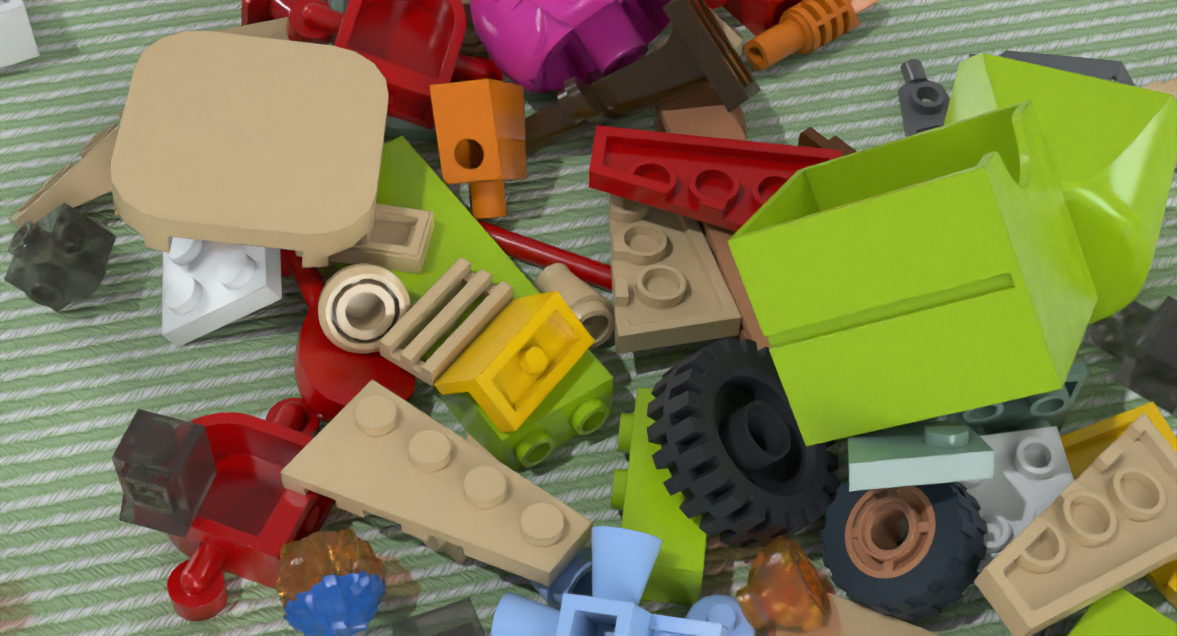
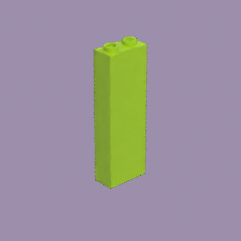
M403 135L383 144L376 204L434 212L435 227L421 274L389 270L401 280L407 289L411 307L460 257L471 263V271L475 274L481 269L491 274L492 283L496 286L501 281L513 287V299L540 294ZM332 261L338 270L354 265ZM479 296L457 319V325L443 339L439 338L420 360L426 362L484 299ZM588 349L516 431L500 433L469 392L441 395L435 386L432 388L464 429L498 461L516 471L523 466L533 467L541 463L551 454L554 448L573 437L589 435L599 429L607 418L612 415L614 377Z

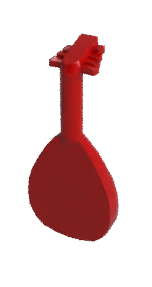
M280 249L281 276L293 275L309 308L299 331L294 356V377L306 407L317 418L329 423L371 380L379 383L409 403L414 393L415 376L381 356L380 351L367 354L352 353L333 344L323 332L319 322L318 302L325 283L317 267L302 268V257L296 256L295 250Z

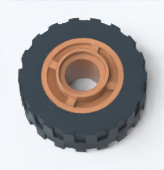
M849 481L847 483L843 482L836 490L837 496L833 503L828 504L824 514L826 522L824 529H821L820 542L824 545V554H821L824 566L830 569L832 573L830 578L834 584L847 592L846 596L873 611L894 618L896 616L904 621H918V617L926 615L932 618L943 613L942 609L949 604L955 605L964 597L962 594L969 584L973 585L974 580L979 575L977 569L980 561L985 559L987 549L984 545V534H987L986 521L979 514L981 507L976 498L967 493V488L960 482L849 491ZM909 528L907 538L897 547L900 535Z

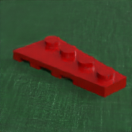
M596 125L589 168V188L737 232L799 169L842 157V150Z

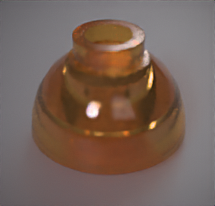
M779 535L767 543L757 554L750 567L747 586L736 591L737 601L743 615L756 630L769 625L783 632L802 634L815 632L829 626L832 609L824 585L806 553L791 538Z

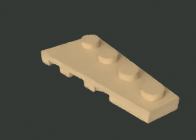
M607 193L616 354L739 335L742 317L697 220Z
M371 380L280 472L284 488L305 496L308 490L336 500L337 508L364 517L366 512L396 522L401 524L402 532L428 541L431 536L463 547L465 556L550 587L591 538V528L593 527L591 520L374 380Z

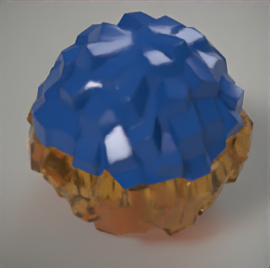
M339 529L338 533L335 530L330 532L321 530L299 541H291L281 547V556L278 561L279 574L276 577L277 583L274 588L281 596L280 601L284 611L283 619L288 621L291 627L305 636H353L357 632L367 630L368 623L373 620V616L378 611L380 599L386 594L385 578L388 572L387 565L383 560L376 557L368 541L358 538L353 529Z

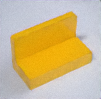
M557 290L515 298L495 316L434 382V386L441 395L469 392L500 433L516 431L595 341Z

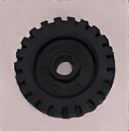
M731 337L719 342L717 340L696 351L662 375L663 379L655 384L651 392L655 399L648 403L647 416L656 422L647 427L648 442L661 445L662 449L652 455L657 470L669 469L672 477L664 481L663 484L670 496L680 491L684 495L685 499L679 508L687 518L690 519L701 514L699 529L707 535L712 536L720 532L721 543L729 546L741 543L742 549H754L788 537L822 517L821 513L825 512L828 504H831L833 501L829 495L836 492L838 479L830 473L839 469L838 455L826 450L835 444V440L810 446L805 445L770 354V348L764 347L758 350L755 341L744 339L738 342L736 337Z

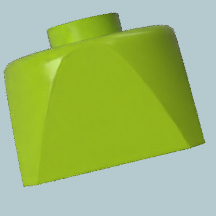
M980 53L959 62L943 126L1031 99L1098 295V301L1088 324L1104 320L1118 313L1134 301L1140 293L1154 257L1177 157V100L1172 94L996 55Z

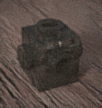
M63 202L36 223L29 220L17 230L8 246V253L13 255L4 280L25 292L27 297L33 302L48 306L58 312L79 297L83 299L89 298L97 290L104 278L105 266L117 236Z

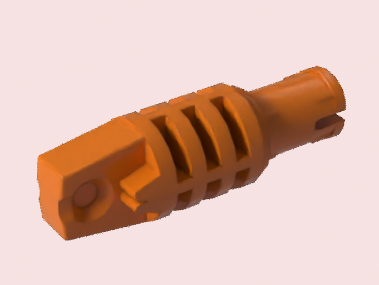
M803 0L784 11L780 17L779 24L747 41L744 45L746 57L756 70L761 71L793 53L808 55L859 26L860 21L856 14L880 0Z

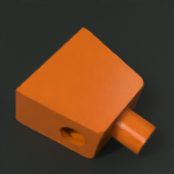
M493 79L430 85L442 176L445 184L468 185L471 215L475 219L508 217L504 182L525 180L527 175L523 85Z

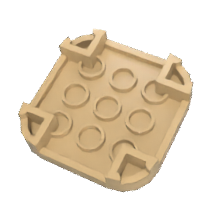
M182 31L162 37L142 52L133 70L111 159L115 215H120L124 223L144 236L145 247L169 253L172 238L177 237L303 251L302 268L328 267V256L353 247L359 240L367 243L374 226L389 98L386 79L374 63L357 52L331 45L215 31Z

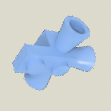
M608 526L591 528L592 597L563 593L561 609L557 610L508 592L498 603L491 628V636H728L729 629L723 624L651 614L640 607L638 604L663 541L658 537L643 532Z

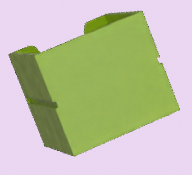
M1031 99L799 169L727 241L763 336H767L770 343V354L806 446L1063 389L1098 301V295Z

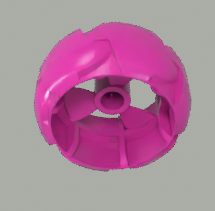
M471 0L470 12L476 34L497 68L513 83L523 85L525 90L535 93H549L562 90L564 88L563 81L576 76L583 81H587V73L597 69L606 77L643 58L648 52L647 45L670 24L671 21L662 7L672 0Z

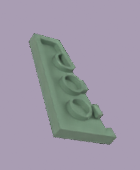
M956 413L847 437L849 491L994 478V450Z

